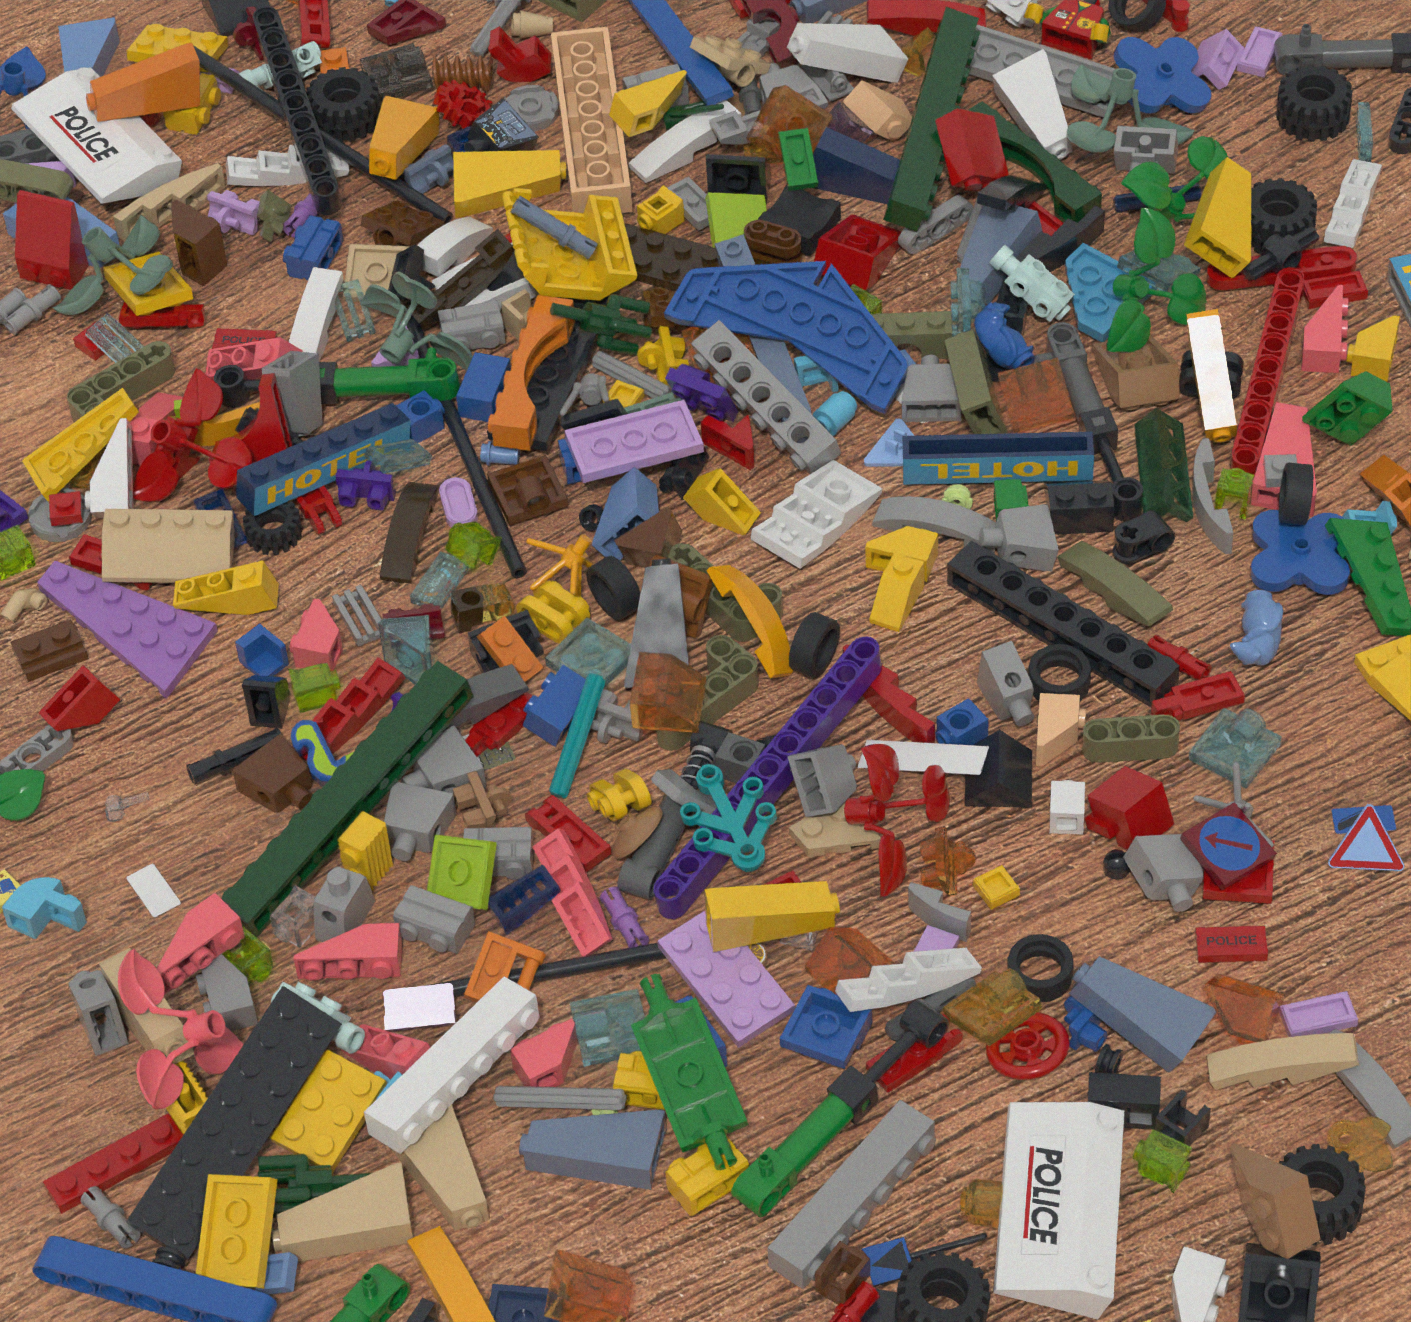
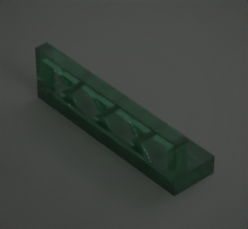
M1155 408L1134 424L1140 483L1143 486V514L1147 511L1155 510L1162 517L1169 512L1179 519L1188 522L1193 518L1183 423ZM1167 428L1173 430V436ZM1169 449H1170V451L1173 453V455L1175 456L1176 460L1174 459V457L1172 456V454L1169 452ZM1171 472L1173 473V475H1174L1175 478L1177 479L1178 483L1176 482V480H1175L1174 477L1172 476ZM1174 496H1175V498L1177 499V501L1179 502L1180 505H1178V504H1176V503L1174 502Z

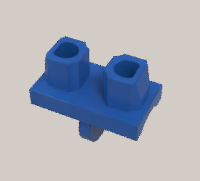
M1069 996L1064 1002L1065 1009L1068 1012L1064 1020L1070 1024L1069 1031L1072 1034L1069 1047L1077 1050L1081 1045H1084L1097 1052L1107 1039V1031L1099 1027L1103 1020L1075 998Z

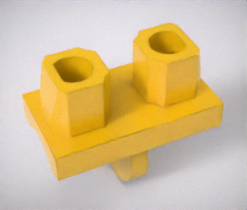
M660 326L658 329V340L654 343L650 341L645 342L644 346L637 352V359L642 366L656 370L657 380L669 385L665 377L670 367L677 370L681 364L689 365V362L684 359H675L682 358L684 354V338L670 337L669 327Z

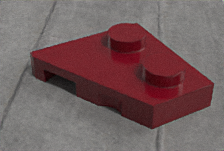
M398 0L369 22L367 30L368 34L390 45L446 27L445 17L416 0Z

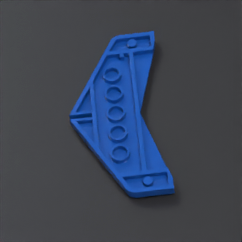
M826 261L694 268L685 275L664 312L665 319L679 325L709 329L720 320L732 333L789 341L867 406L883 414H886L907 375V361L832 263L820 285L816 286L826 268Z

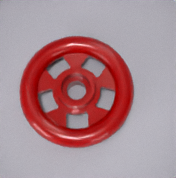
M1039 1012L1015 1014L1001 1021L991 1031L986 1042V1056L990 1065L1005 1077L1016 1080L1041 1078L1053 1072L1065 1060L1070 1046L1069 1035L1063 1024L1050 1015ZM1025 1026H1028V1027H1029V1028L1021 1029V1030L1017 1031L1016 1033H1014V1030H1015V1029H1018V1028H1021V1027H1025ZM1048 1030L1053 1034V1037L1045 1041L1040 1033ZM1010 1043L1011 1051L1000 1052V1045ZM1045 1050L1052 1052L1044 1061L1039 1059ZM1017 1059L1027 1062L1026 1066L1013 1065V1062Z

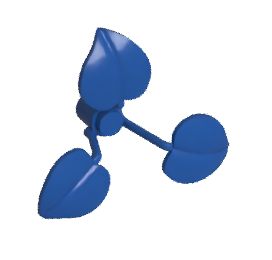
M27 46L13 54L0 66V95L2 90H5L7 94L12 96L19 95L22 92L25 97L28 95V90L39 87L45 81L46 72L44 67ZM24 123L25 129H29V127Z

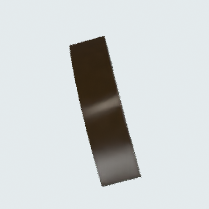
M496 229L475 247L479 253L475 259L433 293L437 299V304L434 308L428 309L417 303L412 316L421 326L439 321L438 311L454 309L467 305L499 275L515 250L499 229ZM411 301L405 305L407 309H409Z
M408 482L404 487L389 526L383 552L380 580L412 583L418 563L417 551L429 512L433 513L439 494V485Z

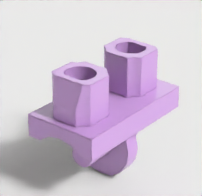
M229 190L222 194L211 191L207 195V200L210 204L208 217H212L220 223L222 233L228 232L230 228L250 235H254L258 231L257 220L259 218L257 217L260 201L250 199L246 203L239 201L236 193Z

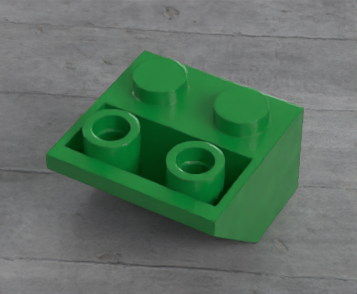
M1365 371L1341 383L1302 416V421L1352 446L1393 412L1390 383Z

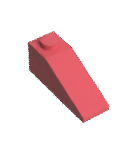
M158 392L138 409L139 413L130 421L132 425V464L141 465L144 459L155 451L157 443L151 439L153 425L161 419L167 420L168 416H175L174 400H182L183 397Z

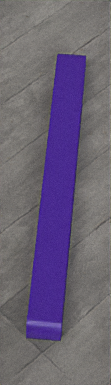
M868 636L860 637L850 644L727 794L736 812L744 795L743 782L749 777H757L763 783L764 794L760 799H757L743 828L747 836L757 823L755 812L757 806L764 802L774 804L794 780L788 756L820 748L882 670L880 648L874 638ZM752 786L748 790L755 791L759 787ZM716 808L713 811L712 815L721 817L718 809ZM709 829L712 831L714 838L734 843L730 834ZM692 837L654 885L653 891L659 913L668 919H676L685 914L730 857L709 850L705 852L697 850ZM703 837L700 838L698 841L706 842L709 838Z

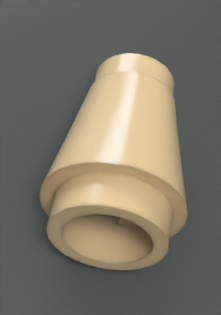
M521 10L519 13H512V36H518L519 39L534 35L551 34L553 32V17Z

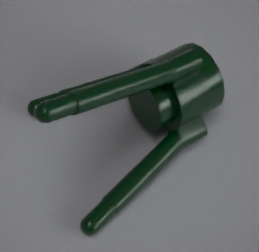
M703 101L670 107L664 114L665 128L668 131L693 114L722 110L724 105L706 106Z

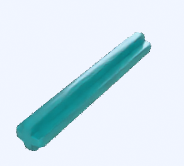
M590 673L586 677L549 788V792L555 797L565 799L568 796L605 685V679L598 674Z

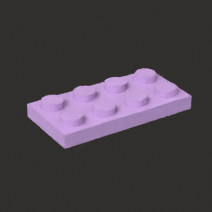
M685 400L564 430L565 440L583 483L625 473L633 467L640 469L704 452L702 439Z
M705 911L657 941L661 952L738 1048L794 1012L795 1004L747 945L713 952L705 923Z

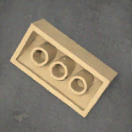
M105 509L102 527V582L175 583L178 580L232 568L235 542L233 511Z

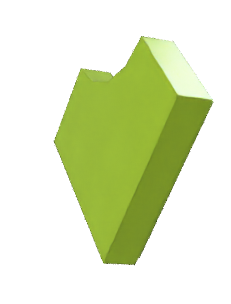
M708 192L705 200L712 247L715 248V243L743 235L744 227L749 222L758 220L760 215L767 211L765 196Z

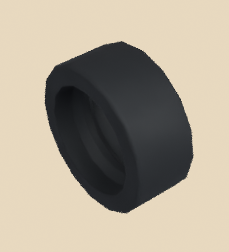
M1109 0L1108 5L1111 17L1119 25L1133 32H1143L1155 26L1161 19L1166 7V0H1149L1143 12L1134 18H1128L1125 14L1128 0Z
M1290 462L1285 464L1279 495L1280 523L1307 524L1313 494L1314 475L1312 465Z
M607 556L588 568L586 576L590 591L608 616L615 620H622L638 610L641 592L633 575L619 559L614 556Z
M817 612L810 613L804 618L794 635L790 647L789 666L792 670L811 678H818L825 672L839 642L840 625L837 620Z
M1064 644L1048 645L1038 650L1031 657L1028 666V676L1034 688L1033 696L1039 701L1040 693L1080 695L1081 701L1088 694L1091 683L1089 659L1082 651ZM1061 666L1075 671L1079 678L1067 685H1054L1044 681L1040 674L1050 667Z
M1046 934L1029 935L1020 939L1011 948L1007 958L1008 982L1014 992L1025 1000L1037 1003L1050 1002L1062 997L1071 986L1074 970L1073 955L1068 946L1058 938ZM1043 956L1059 963L1061 971L1057 976L1048 980H1036L1024 975L1020 971V965L1029 958Z

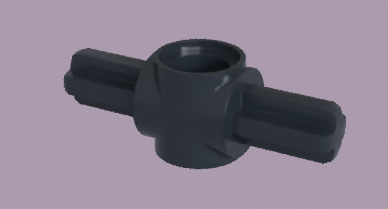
M1314 227L1306 228L1294 236L1285 235L1282 237L1279 234H1274L1269 237L1261 248V256L1243 268L1246 278L1252 281L1269 271L1277 273L1287 267L1296 268L1302 258V251L1318 242L1319 235Z

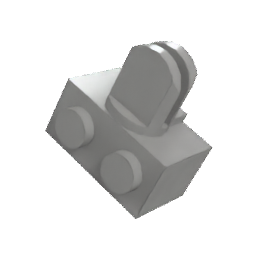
M1117 126L1114 147L1116 170H1127L1130 172L1133 168L1144 162H1155L1162 166L1167 173H1175L1178 155L1177 129Z

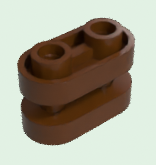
M764 220L751 221L744 227V237L753 258L774 264L802 262L801 235L797 230Z

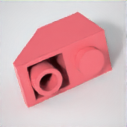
M314 598L309 610L303 612L301 627L298 633L292 636L289 648L290 652L293 653L295 667L332 674L343 651L340 631L321 600Z
M573 1019L554 1024L547 1031L531 1039H524L510 1049L513 1070L524 1086L557 1087L564 1083L577 1046L576 1026Z

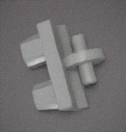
M603 689L590 727L598 731V741L606 744L612 736L619 739L624 736L639 742L643 735L644 704L632 699L623 708L617 705V696L613 692Z

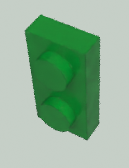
M808 128L779 132L778 139L788 191L818 187Z

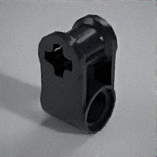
M1155 510L1147 511L1141 516L1121 523L1116 527L1115 538L1117 543L1113 547L1112 555L1115 560L1122 564H1134L1145 557L1162 552L1170 547L1175 540V532Z

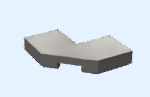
M672 769L657 770L651 778L653 784L674 802L682 806L685 803L694 802L699 805L700 811L712 814L717 808L711 795L695 790Z

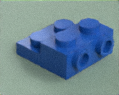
M807 985L779 1038L780 1047L845 1069L854 1050H859L873 1023L872 1009L850 1012L839 996L826 988H816Z

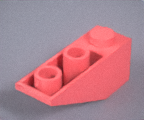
M1338 285L1304 327L1301 371L1339 373L1340 361H1346L1347 342H1341V338L1347 339L1348 320H1342V316H1347L1348 298H1343V285Z
M281 337L209 349L205 374L214 380L216 371L221 367L237 365L244 371V375L248 380L261 379L263 367L289 351L303 352V350Z
M216 893L187 912L161 959L157 970L164 982V995L170 990L181 986L188 977L198 970L206 968L216 957L226 950L234 948L245 937L240 917Z
M399 923L363 924L295 954L294 963L297 978L308 980L341 978L349 980L364 977L379 979L401 977L403 942Z
M361 1024L359 1027L365 1031V1038L361 1047L352 1054L342 1049L341 1051L374 1073L380 1071L392 1079L397 1071L403 1075L430 1046L427 1042Z

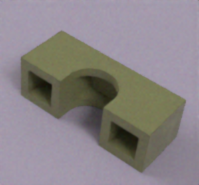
M951 311L871 314L895 346L906 343L916 345L921 350V359L926 355H935L938 359H949L944 340L952 337Z

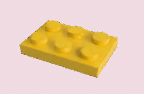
M151 24L145 27L126 50L127 61L140 62L191 42L194 46L218 60L228 47L227 36L217 35L214 32L201 33L190 31L187 28L174 29L164 27L161 24ZM199 66V71H200V72H207V73H208V71H206L205 69H203V68H201V67Z
M158 251L129 261L142 269L149 258L162 254ZM123 262L103 267L105 279L137 316L149 315L154 313L155 310L169 306H179L183 302L193 299L192 288L173 267L165 273L163 279L153 289L144 294H135L130 290V283L137 274Z
M326 1049L270 1139L276 1145L293 1154L307 1155L309 1162L315 1166L331 1165L333 1174L366 1121L364 1111L376 1101V1098L386 1087L387 1082L381 1077Z
M208 1174L196 1274L245 1288L264 1289L278 1179Z

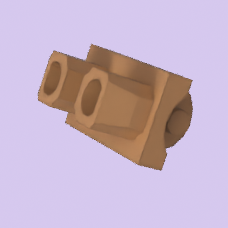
M477 771L467 773L468 783L452 789L458 810L473 805L476 807V809L462 813L465 828H496L494 824L496 815L494 812H497L500 816L507 812L506 807L509 806L512 800L509 791L506 788H497L495 784L487 787L488 792L486 793Z

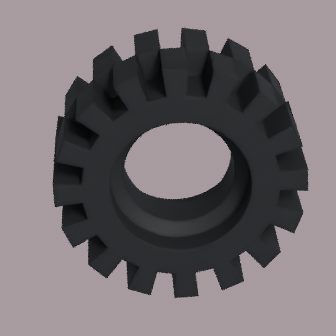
M292 501L289 503L285 502L256 516H253L247 509L245 510L246 515H243V526L248 545L250 547L253 546L254 551L257 553L261 549L263 555H268L269 551H273L274 555H279L280 549H283L284 553L290 551L289 545L295 547L297 540H301L302 525L299 510L295 508V504ZM272 522L283 523V525L275 529L262 528L264 525Z

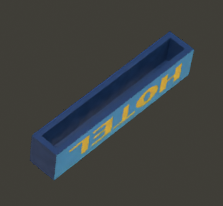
M391 403L237 470L236 498L253 516H256L335 481L337 469H362L367 460L376 463L408 449L411 420L394 403Z
M1093 432L902 436L903 485L994 483V480L1021 479V482L1093 480Z

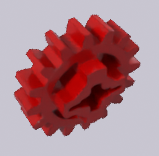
M452 80L451 83L444 81L437 89L433 103L438 105L436 111L444 113L443 119L448 120L454 127L457 124L461 125L463 131H466L468 128L471 129L475 119L491 108L493 104L491 100L485 99L486 94L479 91L477 87L469 88L466 82L463 81L462 84H458L456 80Z

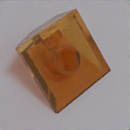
M1219 973L1210 979L1204 987L1206 995L1228 1034L1237 1036L1239 1043L1245 1045L1269 1039L1279 1014V1008L1284 1001L1285 993Z

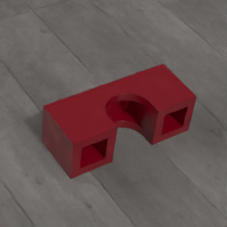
M741 0L753 24L762 20H773L779 24L780 29L775 34L766 37V49L772 61L777 63L781 69L798 64L799 61L787 48L794 29L799 22V17L794 7H788L785 0Z

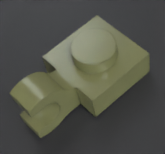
M269 190L260 197L257 217L264 221L260 236L271 242L274 232L281 234L283 223L289 219L291 204Z

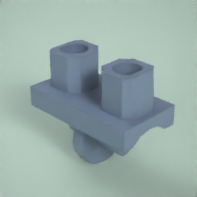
M445 144L436 150L432 149L425 153L424 158L414 164H410L402 173L405 182L422 194L437 184L440 186L447 184L449 177L454 174V161L451 156L450 146Z

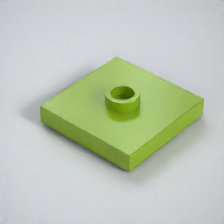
M435 835L427 891L472 906L474 909L487 910L497 842Z

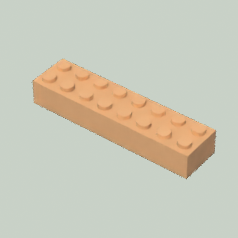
M608 27L552 32L553 61L573 212L584 213L589 195L618 197L621 213L633 212L623 130L609 116L614 93H617Z

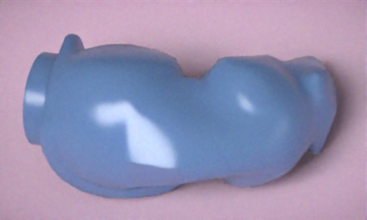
M1254 590L1246 595V600L1241 604V608L1245 609L1242 627L1246 636L1241 639L1242 642L1231 643L1230 647L1238 659L1242 661L1243 665L1255 664L1263 666L1267 665L1277 653L1281 641L1283 607L1272 599L1270 592Z

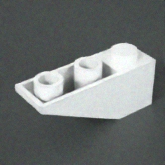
M1188 1247L1183 1248L1172 1277L1171 1298L1176 1322H1216L1219 1312V1306L1215 1305L1218 1296L1225 1297L1230 1282V1276L1225 1274L1226 1259Z

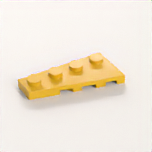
M123 388L22 460L41 494L48 502L49 495L57 494L109 443L121 418H127L130 422L139 413L132 399Z

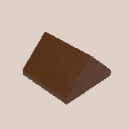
M668 506L620 536L614 542L628 565L645 568L650 566L651 558L655 555L668 558L672 546L680 542L682 529Z

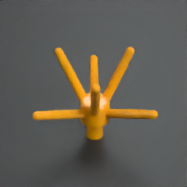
M581 534L575 545L569 544L567 548L528 538L526 543L562 554L561 560L530 586V590H536L566 566L571 569L570 593L581 597L582 565L587 568L594 565L587 559L588 555L585 552L592 542L591 539Z

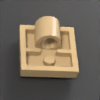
M707 35L706 38L693 37L690 48L719 64V71L723 77L740 87L748 86L756 74H767L771 65L761 59L759 52L752 49L742 48V42L729 37L725 41L713 35Z

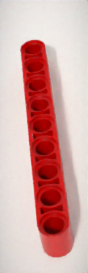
M1284 268L1278 272L1232 449L1230 478L1235 484L1240 486L1253 484L1271 418L1278 400L1303 299L1304 274L1297 268Z

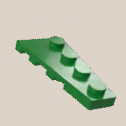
M1330 518L1325 527L1329 534L1335 535L1339 543L1336 548L1342 559L1347 558L1353 572L1350 575L1355 584L1363 588L1367 596L1364 601L1381 634L1395 636L1410 635L1411 607L1388 523Z

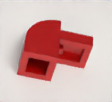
M500 26L490 31L488 49L492 57L497 60V74L510 82H532L551 73L552 53L536 35L516 45Z

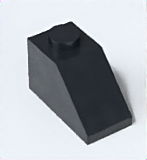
M253 675L244 679L242 688L250 726L283 729L291 699L287 678L274 675Z

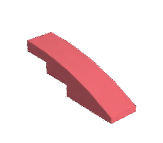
M558 828L532 846L545 870L542 875L555 897L551 901L580 954L587 956L610 942L612 936L585 869L565 830Z

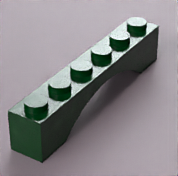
M983 101L968 109L969 111L994 116L1005 160L1023 167L1040 182L1047 184L1046 190L1049 192L1054 205V216L1063 223L1067 219L1079 223L1094 206L1101 208L1102 193L1096 186L1091 185L1080 177L1075 170H1071L1063 164L1057 156L1050 154L1036 140L1028 137L1015 124H1011L1002 117L997 110L992 109Z

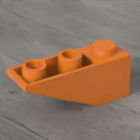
M1382 455L1359 475L1384 501H1390L1393 511L1411 528V474L1387 456Z

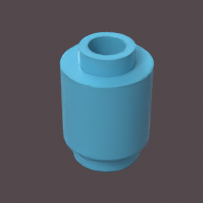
M840 391L839 393L832 394L813 412V416L834 436L855 416L857 403L849 393Z

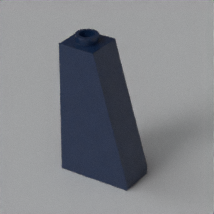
M826 127L813 154L818 179V187L814 188L888 204L900 159Z

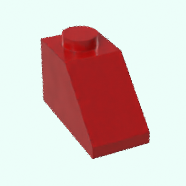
M82 665L38 713L54 730L62 731L98 724L121 699L104 682Z

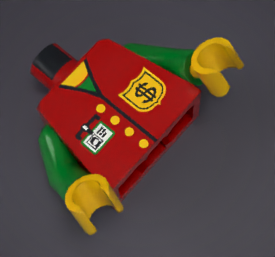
M1063 0L1059 5L1044 10V7L1037 3L1029 2L1027 4L1024 18L1033 19L1035 23L1042 25V45L1092 59L1098 42L1107 44L1111 41L1112 35L1109 22L1104 19V9L1100 6L1099 0Z

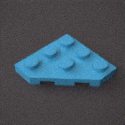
M1082 243L1065 260V271L1069 290L1075 294L1071 299L1078 330L1100 342H1104L1108 338L1115 312L1120 304L1124 302L1115 296L1113 282L1118 275H1129V270L1134 269L1085 243ZM1144 274L1138 275L1145 278L1149 284V289L1157 290V281ZM1147 294L1137 301L1143 304L1151 295Z

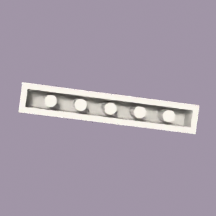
M504 976L364 1111L369 1135L400 1154L410 1144L417 1142L421 1134L434 1121L439 1120L445 1113V1110L457 1098L462 1097L467 1092L470 1085L481 1075L486 1074L492 1064L504 1052H508L524 1032L535 1026L540 1018L536 995Z

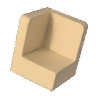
M525 289L501 302L504 328L518 341L521 329L527 326V313L529 307H531L530 294Z

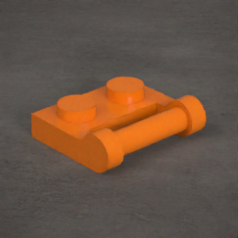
M488 931L463 998L477 1003L504 976L506 978L509 977L516 956L526 960L517 984L530 990L539 965H543L546 954L533 947Z

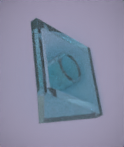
M429 615L382 619L378 622L384 661L401 671L407 680L416 685L423 672L435 664Z

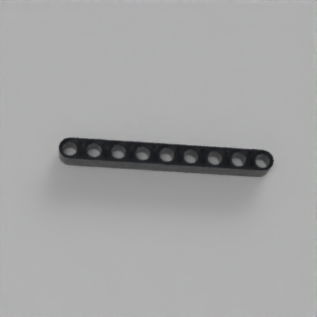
M270 6L260 7L253 14L257 40L316 211L321 215L335 214L341 207L338 183L279 13Z

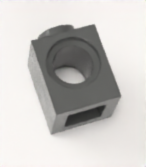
M728 732L715 755V766L721 769L725 780L737 783L763 752L765 744Z

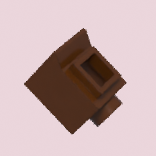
M839 1241L815 1271L816 1292L836 1304H844L855 1292L862 1281H866L871 1275L870 1258L860 1248L856 1246L850 1247ZM844 1271L850 1276L840 1284L835 1280Z

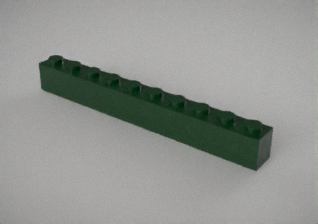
M949 7L945 8L937 28L883 220L916 232L921 221L927 222L933 205L929 204L928 201L933 202L938 188L934 181H939L944 165L939 164V161L944 162L945 157L935 120L960 108L955 103L960 104L965 87L960 85H965L970 72V68L965 66H970L975 49L971 47L975 48L980 35V31L976 30L979 18Z
M439 661L430 669L424 671L418 683L409 693H405L399 699L397 706L388 716L383 717L378 722L376 729L366 740L361 741L357 745L350 758L335 769L331 779L321 789L315 791L310 802L300 813L295 814L290 819L288 826L282 833L269 842L263 854L255 862L247 866L243 876L233 887H229L223 893L221 899L240 917L245 933L256 939L335 852L339 847L337 840L356 817L363 811L368 814L469 703L474 696L466 678Z

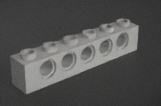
M720 320L691 343L695 352L693 359L703 371L709 369L714 374L712 376L714 382L728 389L733 394L731 396L732 400L742 411L747 408L752 414L750 417L754 424L761 431L766 428L772 434L770 436L772 442L780 451L786 449L791 454L789 458L798 470L803 471L805 469L811 474L841 454L837 440ZM723 358H730L727 362L719 363ZM750 377L746 382L739 383L742 378ZM769 397L767 401L758 403L761 398ZM789 417L785 422L777 423L780 418ZM808 437L805 442L796 443L800 438Z

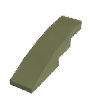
M1082 540L1058 556L1062 568L1081 576L1085 588L1103 595L1107 607L1151 626L1173 611L1172 605L1147 582L1105 552Z

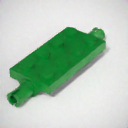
M657 973L650 976L655 985L654 989H652L647 977L640 981V986L650 1006L649 1014L643 1020L631 1024L632 1030L682 1152L684 1153L706 1143L715 1169L724 1170L726 1167L721 1155H725L729 1167L737 1162V1158L734 1156L726 1135L748 1126L749 1123L697 999L693 998L684 1003H675L674 1000L669 998L661 975Z

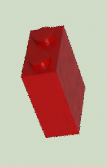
M957 108L935 120L952 186L965 188L966 191H981L989 183L1009 175L994 116Z

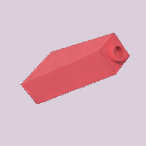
M1276 402L1252 484L1251 505L1279 510L1280 487H1266L1263 466L1264 455L1296 454L1297 463L1313 466V494L1309 516H1314L1317 488L1309 424L1302 421V416L1308 412L1306 407Z

